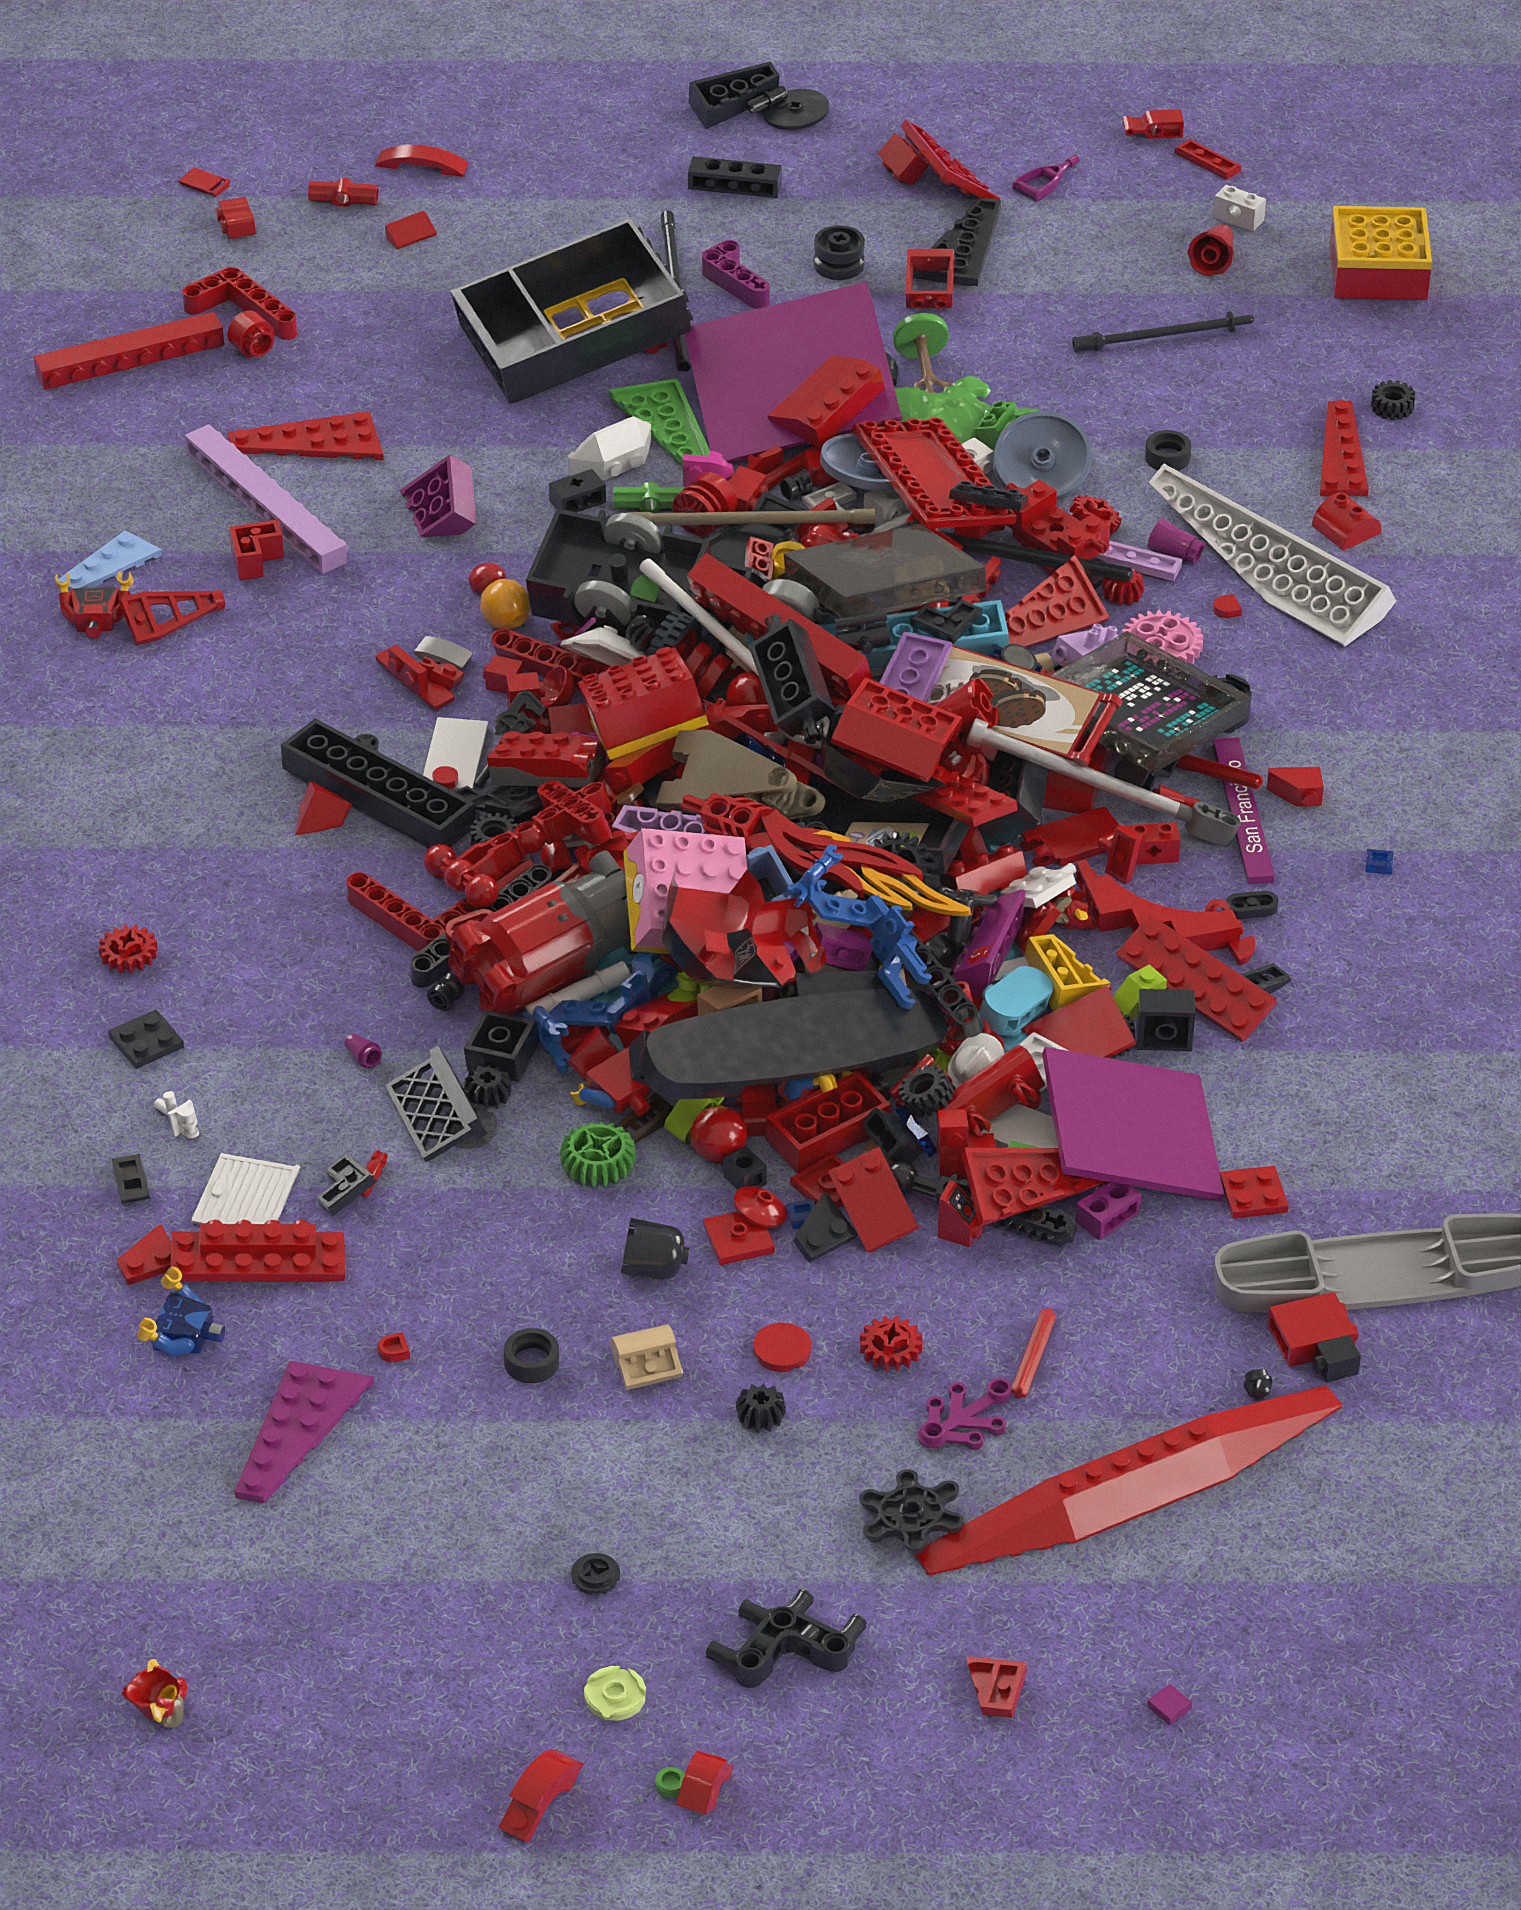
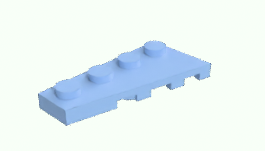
M123 531L67 572L70 575L68 592H71V588H95L103 584V580L110 577L116 578L119 571L123 574V571L133 566L137 568L144 565V561L150 558L156 559L161 557L162 549L127 531ZM66 574L60 577L58 581L61 583L66 582Z

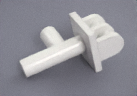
M171 1091L164 1093V1100L159 1098L155 1101L154 1107L168 1116L172 1134L175 1137L179 1134L187 1138H195L199 1135V1130L195 1127L197 1119L192 1101L189 1100L177 1107L174 1092Z

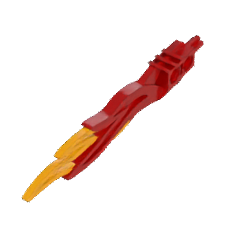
M712 792L707 801L690 794L684 795L682 798L683 802L680 807L700 815L705 831L721 836L745 838V846L749 853L757 847L764 848L772 845L776 854L803 874L813 865L812 863L815 860H819L822 857V853L828 845L837 846L834 853L843 854V858L837 865L831 866L827 873H824L820 878L834 880L847 889H851L860 898H864V893L868 896L879 895L887 905H900L902 910H912V903L889 889L891 888L927 910L953 916L971 915L969 907L939 894L922 882V871L915 865L884 849L867 844L854 843L848 837L833 832L801 828L784 817L777 809L767 807L748 798H732ZM763 826L765 832L758 833ZM793 844H795V845H797V846H799V847H801V848L810 850V854L807 853V852H804V851L800 850L799 848L795 847ZM852 869L862 870V874H863L864 878H865L870 884H872L875 888H877L879 891H877L876 889H874L873 887H871L868 883H866V882H865L859 875H857ZM887 875L902 878L910 885H912L916 890H918L920 893H922L927 898L933 900L934 902H931L917 895L908 886Z

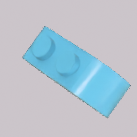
M1019 966L1011 973H1005L999 982L995 985L990 984L983 991V1001L979 1009L981 1019L987 1021L991 1030L997 1034H1015L1046 1011L1049 998L1053 992L1052 981L1041 970L1029 966Z

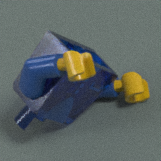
M170 1267L167 1274L161 1279V1285L164 1288H174L175 1292L169 1293L156 1322L150 1318H144L139 1324L140 1329L137 1332L139 1340L147 1341L151 1339L153 1350L162 1351L170 1357L188 1353L199 1354L206 1340L221 1343L225 1335V1326L213 1323L212 1308L201 1300L185 1283L181 1284L179 1282L182 1274L176 1267Z

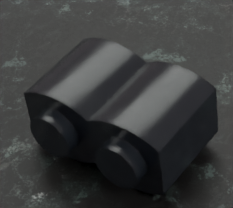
M874 1107L862 1121L865 1133L875 1140L876 1147H880L885 1158L893 1161H907L912 1164L922 1153L919 1141L908 1133L906 1123L899 1116Z

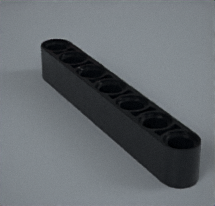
M543 864L531 866L499 891L498 898L494 904L486 908H476L472 912L480 909L496 912L544 887L552 881L550 868ZM446 932L412 957L410 962V979L414 986L428 987L438 981L444 974L451 971L448 966L451 944L446 939Z

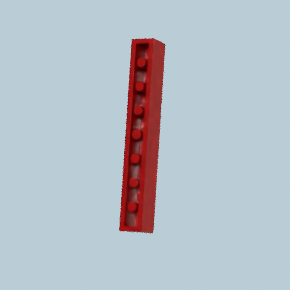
M210 312L33 356L35 374L43 389L46 390L225 345L223 326L216 314Z

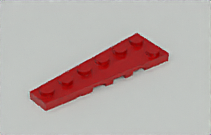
M1328 401L1320 496H1332L1336 493H1345L1348 496H1368L1369 488L1352 401Z

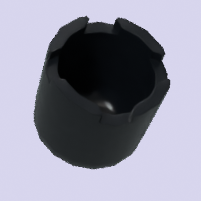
M630 1217L629 1227H634V1229L628 1228L621 1274L670 1279L679 1272L681 1264L687 1265L690 1248L684 1247V1236L678 1228Z

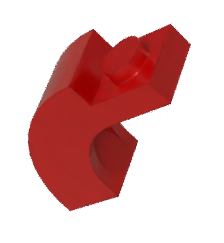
M550 1749L540 1754L527 1767L512 1789L509 1797L513 1799L498 1828L528 1843L551 1801L560 1792L571 1790L584 1763L556 1749Z

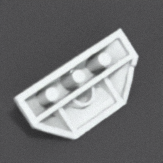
M633 416L592 433L580 444L575 452L568 455V474L572 476L593 469L602 480H607L645 464L651 445V424Z
M606 625L603 628L599 627L564 640L560 645L578 655L609 666H623L632 663L631 661L636 657L649 656L637 650L635 646L630 644L627 638L618 636L616 629Z

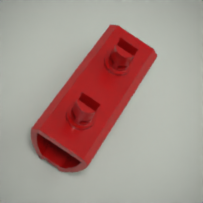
M1016 1045L957 1087L954 1093L951 1094V1101L946 1100L948 1105L945 1108L941 1106L940 1110L966 1109L969 1134L974 1132L977 1136H983L979 1128L989 1132L991 1129L990 1121L1020 1102L1028 1106L1026 1098L1035 1101L1037 1098L1036 1092L1045 1087V1083L1029 1051L1021 1045Z

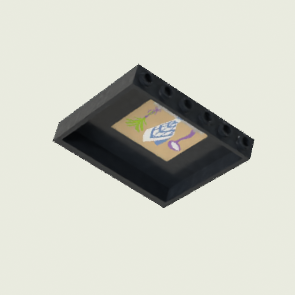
M823 783L819 790V793L825 798L824 808L820 813L803 817L801 820L804 823V828L811 822H821L830 832L848 837L851 842L875 846L873 843L875 839L883 843L882 835L885 833L891 838L893 831L899 832L900 838L904 832L910 834V839L917 836L919 838L918 845L921 843L927 845L923 853L929 852L932 854V857L926 860L927 863L934 864V868L927 869V873L932 875L946 874L971 826L913 798L897 802H877L857 798L835 784ZM815 797V799L813 800V802H812V804L810 805V807L813 806V804L815 803L816 797ZM901 846V852L904 853L905 860L916 863L913 853L905 846Z

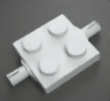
M1068 863L1063 868L1057 870L1036 867L1030 870L1029 875L1024 878L1012 881L1008 888L1001 891V895L1004 896L1020 889L1025 890L1024 907L1037 908L1076 884L1073 876L1076 868L1072 863Z

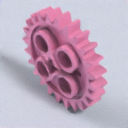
M1157 610V614L1153 615L1150 611H1147L1146 617L1138 614V620L1131 618L1130 623H1125V629H1122L1121 638L1141 652L1138 664L1144 663L1145 669L1150 665L1153 666L1154 671L1162 667L1164 672H1167L1168 667H1172L1176 671L1177 665L1186 668L1187 662L1193 664L1194 658H1199L1200 652L1203 649L1201 628H1196V622L1189 623V617L1181 619L1180 613L1172 616L1171 611L1162 614L1160 610Z

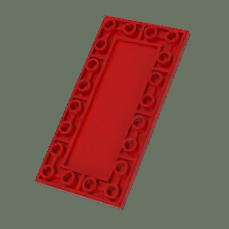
M932 417L929 420L910 418L907 421L889 419L885 422L864 421L863 423L853 424V434L924 529L1015 524L1017 516L1011 509L949 499L950 490L960 481H969L973 483V486L978 487L992 484L941 418Z

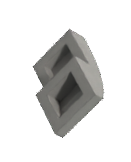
M425 636L413 654L422 660L424 657H428L434 660L435 663L452 664L457 670L462 671L473 653L450 641Z

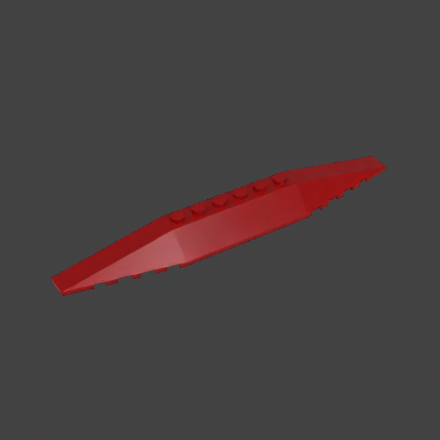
M1325 1385L1202 1416L1048 1478L964 1524L960 1532L956 1534L948 1533L926 1545L925 1550L921 1554L914 1555L926 1573L934 1575L965 1568L966 1564L975 1562L983 1564L994 1561V1558L1006 1555L1014 1557L1022 1555L1024 1551L1033 1549L1041 1551L1053 1548V1545L1068 1542V1544L1079 1542L1234 1478L1245 1467H1251L1259 1462L1260 1458L1270 1451H1276L1281 1447V1444L1290 1438H1296L1310 1425H1316L1341 1409L1342 1404L1329 1387Z

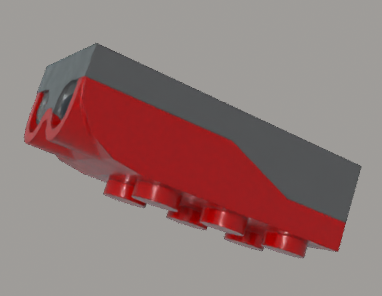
M511 731L502 736L499 740V745L487 756L491 783L498 786H541L546 782L556 780L566 787H585L594 782L607 763L601 741H596L588 736L567 734L565 732L556 734H543L542 732L521 734L517 731Z

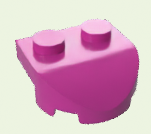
M710 451L709 456L684 454L683 488L688 487L694 479L705 472H714L729 481L734 474L733 465L725 461L721 453Z

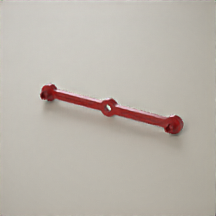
M718 698L716 704L712 705L709 703L706 709L770 746L780 755L794 760L835 784L825 776L822 768L724 712L723 707L727 703L725 700Z

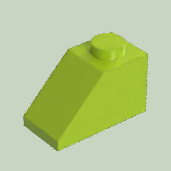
M1147 965L1128 975L1113 996L1119 1010L1123 1012V1016L1128 1014L1130 1020L1137 1017L1139 989H1166L1167 979L1151 965Z

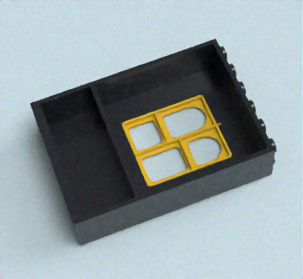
M631 218L450 291L460 327L509 404L519 402L692 331L690 321L693 320V317L686 306L689 299L685 290H680L676 277H671L667 264H662L658 251H653L649 238H644L640 225L636 226ZM615 291L625 292L629 295L627 303L596 316L592 314L586 305L588 301ZM571 308H577L585 320L560 330L552 317ZM629 313V314L624 315V316H622V317H619V318H617V319H615V320H612V319L615 318V317H618V316H620V315ZM596 325H600V326H597V327H595V328H592V329L587 330V331H585V332H583V333H580V334H578V335H575V336H573V337H570V338L566 339L567 337H569V336H571V335H574V334H576V333H579V332H581V331H583V330H586V329L591 328V327L596 326Z

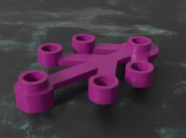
M1003 1378L991 1380L988 1383L987 1394L962 1409V1402L966 1397V1386L960 1382L952 1383L949 1386L948 1394L951 1399L950 1416L942 1423H940V1414L944 1411V1400L937 1396L930 1397L926 1404V1410L929 1413L928 1421L919 1429L918 1441L924 1447L931 1449L942 1447L945 1443L966 1444L969 1449L978 1450L983 1446L984 1436L981 1432L970 1431L969 1433L952 1431L956 1428L988 1430L992 1435H1002L1006 1430V1422L1003 1418L998 1416L992 1418L974 1416L993 1404L1007 1402L1011 1397L1010 1382ZM959 1390L961 1393H954L953 1391ZM937 1404L939 1407H932L931 1405ZM998 1424L1001 1427L996 1428L993 1425ZM971 1439H978L979 1441L973 1442Z

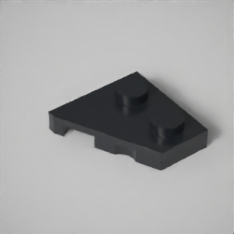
M825 1192L795 1235L793 1242L809 1262H812L855 1239L857 1232L829 1194Z

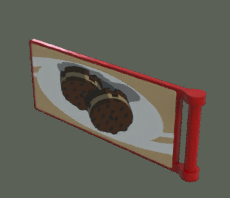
M952 645L953 649L937 683L957 679L969 681L971 679H982L994 696L990 699L992 707L997 705L998 724L990 728L991 730L1071 760L1082 767L1089 765L1091 761L1090 756L1114 711L1119 709L1123 702L1119 696L1105 694ZM934 693L931 696V700L941 699L943 693ZM1101 702L1105 703L1106 706L1081 752H1075Z

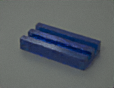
M901 1105L895 1109L896 1114L907 1125L908 1132L919 1141L921 1148L927 1156L931 1157L937 1152V1148L928 1133L911 1112L908 1111L907 1107Z

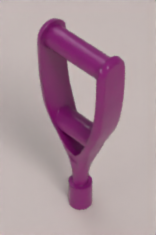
M1073 155L1062 164L1030 170L1016 178L1012 183V188L1033 197L1035 201H1040L1057 187L1064 171L1068 167L1077 164L1080 159L1077 155ZM1042 176L1051 179L1049 183L1039 190L1026 184Z

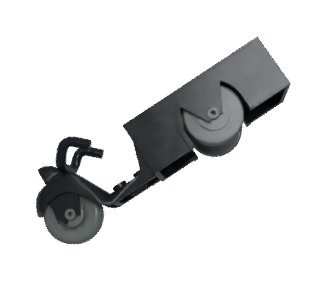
M556 509L525 579L532 616L578 625L581 628L594 617L596 622L586 631L599 627L603 628L606 625L618 631L617 635L623 638L626 637V630L631 620H634L636 616L641 614L647 617L651 616L659 624L665 621V617L673 611H679L692 616L668 593L663 592L660 586L655 603L641 601L629 595L634 581L639 576L644 575L640 571L641 563L646 559H651L694 600L695 596L689 588L690 583L687 574L705 553L715 558L714 555H711L710 542L673 533L672 524H667L662 534L651 521L636 514L618 513L612 515L607 521L605 510L601 509L597 517ZM720 561L813 623L819 624L813 619L814 608L821 607L816 596L807 587L786 579L769 581L764 574L754 568ZM595 567L601 568L597 577L589 576L592 569ZM725 650L722 652V654L732 659L726 654Z

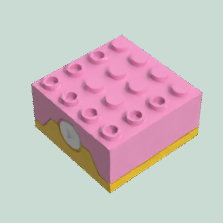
M642 828L623 852L632 951L670 954L662 942L668 890L674 871L678 887L729 894L747 870L745 838Z

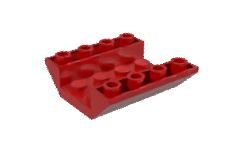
M865 677L846 704L830 742L843 749L862 755L869 760H874L893 770H898L917 780L928 783L937 769L942 751L949 740L955 742L964 728V722L962 717Z

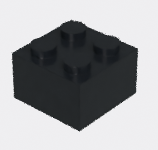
M1139 989L1136 1023L1137 1050L1192 1051L1195 1024V991Z
M484 1010L463 1048L467 1071H476L478 1065L486 1068L489 1064L492 1068L500 1066L502 1071L508 1072L511 1081L519 1082L539 1045L536 1021Z

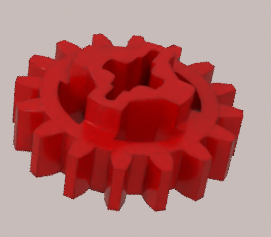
M1078 495L1070 505L1069 512L1073 513V517L1081 521L1087 516L1094 514L1110 525L1111 535L1117 532L1122 523L1119 512L1114 511V507L1108 506V502L1104 499L1092 498L1088 495L1084 497Z
M124 924L121 930L113 927V933L105 932V939L99 940V958L102 959L103 965L108 964L109 970L118 968L119 973H122L124 969H128L129 973H133L134 968H138L142 971L144 970V964L151 966L152 959L157 958V940L154 933H148L146 927L138 930V925L136 924L132 928H128L127 924Z
M885 1315L882 1322L872 1319V1326H864V1333H860V1354H864L865 1362L873 1360L874 1368L883 1365L884 1371H888L889 1367H894L896 1371H899L900 1365L910 1368L911 1361L917 1362L919 1354H922L923 1335L918 1333L917 1325L909 1326V1319L900 1322L899 1317L896 1315L893 1320H889Z

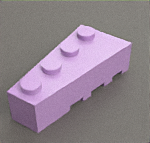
M627 805L623 806L612 825L614 832L618 830L636 832L644 828L715 835L703 829L701 817L698 814L696 816L684 815L681 811L672 810L671 813L658 812L654 808Z

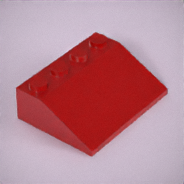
M831 355L770 412L767 417L769 420L821 449L826 441L833 438L885 389L881 370L864 359Z

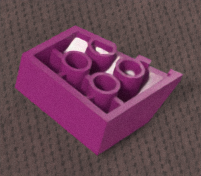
M448 455L399 490L402 496H407L408 498L405 504L409 510L413 509L415 513L413 521L422 537L461 535L476 524L471 466L452 455Z

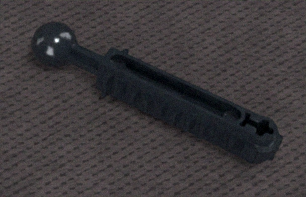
M898 1160L889 1164L903 1196L915 1191L937 1198V1204L939 1205V1198L951 1180L955 1181L973 1201L967 1180L958 1181L955 1174L950 1178L942 1176L939 1182L918 1175L916 1168L907 1161ZM1039 1206L993 1222L996 1228L1002 1225L1005 1226L1008 1232L1011 1229H1015L1018 1235L1024 1232L1027 1234V1238L1036 1236L1040 1242L1046 1239L1049 1245L1054 1244L1059 1247L1068 1242L1072 1243L1073 1237L1077 1232V1226L1071 1214L1063 1213V1210L1058 1212L1052 1211L1050 1206L1047 1209Z

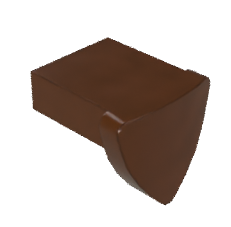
M639 782L618 794L616 800L620 807L623 808L624 805L635 806L632 801L644 790V787Z

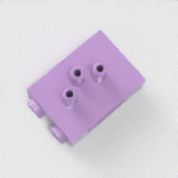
M1093 624L1092 629L1088 631L1058 636L1051 658L1081 681L1096 672L1101 674L1125 659L1138 664L1141 652L1117 635V628L1115 626L1103 628L1100 624Z

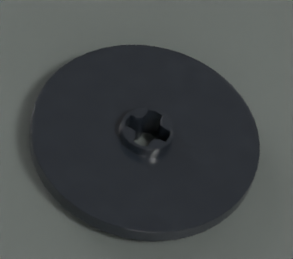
M793 89L787 91V99L773 104L772 108L763 109L764 119L771 126L783 130H797L813 126L822 121L829 112V101L825 95L818 91Z

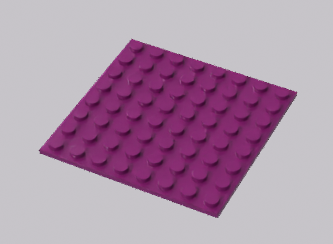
M867 281L692 325V331L685 333L710 451L721 453L722 458L728 463L747 459L750 454L758 456L775 445L781 449H787L809 443L769 420L767 415L831 355L864 359L880 368L885 389L835 436L851 433L853 424L863 423L864 421L876 423L885 422L889 419L902 420Z

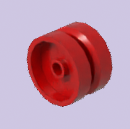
M701 641L684 663L694 678L700 699L706 700L712 688L724 681L733 660L721 653L711 661L714 648Z

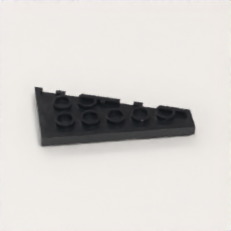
M978 198L966 210V215L954 223V228L952 230L948 229L931 247V249H954V284L978 286L1001 209V200ZM914 270L913 278L947 283L948 271Z

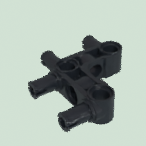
M799 1589L788 1605L773 1609H766L745 1599L739 1607L738 1617L744 1618L758 1627L740 1650L735 1651L713 1640L706 1649V1658L728 1668V1672L736 1677L737 1682L741 1686L746 1688L757 1687L773 1672L774 1664L782 1654L787 1652H794L810 1660L811 1664L819 1668L839 1672L848 1666L849 1657L855 1650V1642L866 1629L867 1622L862 1616L853 1614L843 1628L838 1631L804 1615L814 1602L813 1595L805 1589Z

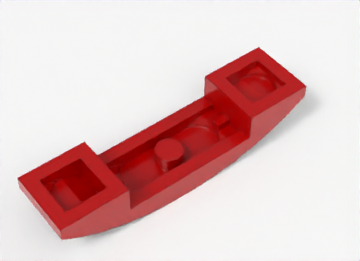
M400 145L385 149L380 152L375 167L398 169L400 163L441 168L442 175L459 177L464 176L468 167V161L449 151L426 145Z

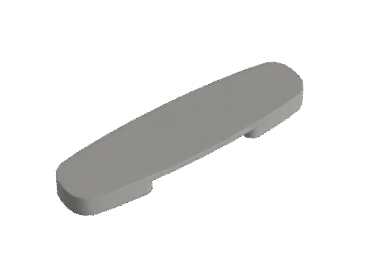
M1454 1214L1445 1218L1442 1228L1367 1233L1311 1240L1305 1232L1295 1230L1254 1237L1226 1244L1219 1249L1215 1256L1213 1284L1218 1298L1228 1308L1238 1312L1269 1313V1307L1331 1292H1335L1340 1303L1343 1302L1346 1309L1349 1310L1437 1301L1521 1286V1214Z

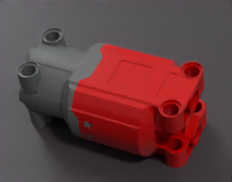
M602 851L590 860L589 867L593 872L570 884L555 880L486 916L484 920L473 925L471 922H467L453 932L448 966L461 984L477 983L481 988L479 992V1008L482 1012L489 1010L513 1016L514 1012L520 1009L523 1010L524 1006L547 996L548 993L551 992L553 994L591 974L598 968L600 958L623 946L629 955L639 953L631 949L625 871L621 869L608 851Z

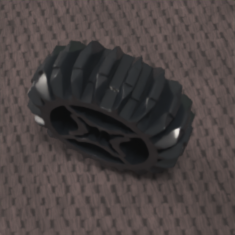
M893 831L891 838L886 833L882 835L883 843L878 839L873 840L876 847L886 851L892 848L890 852L903 859L905 858L904 853L901 852V846L908 848L916 859V863L912 864L922 871V882L929 887L924 880L925 878L933 879V875L927 873V869L934 868V864L926 862V860L932 857V854L929 852L923 853L927 845L925 843L918 845L919 838L917 836L910 839V834L904 832L900 838L899 832ZM890 876L900 881L901 883L906 884V881L902 878ZM908 885V887L912 889L917 895L922 896V893L916 890L912 885ZM892 890L901 897L908 900L909 902H913L903 894L899 893L898 891Z

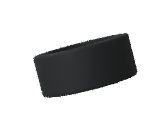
M1161 430L1148 437L1145 447V461L1150 467L1159 470L1163 464H1166L1180 471L1188 466L1191 459V441L1186 435L1173 430ZM1171 448L1179 452L1166 454L1159 452L1158 449Z
M539 1328L518 1330L510 1335L504 1344V1367L507 1373L517 1381L523 1383L546 1381L559 1368V1344L556 1338L548 1331ZM527 1348H538L549 1354L544 1360L536 1363H526L514 1357L515 1354Z

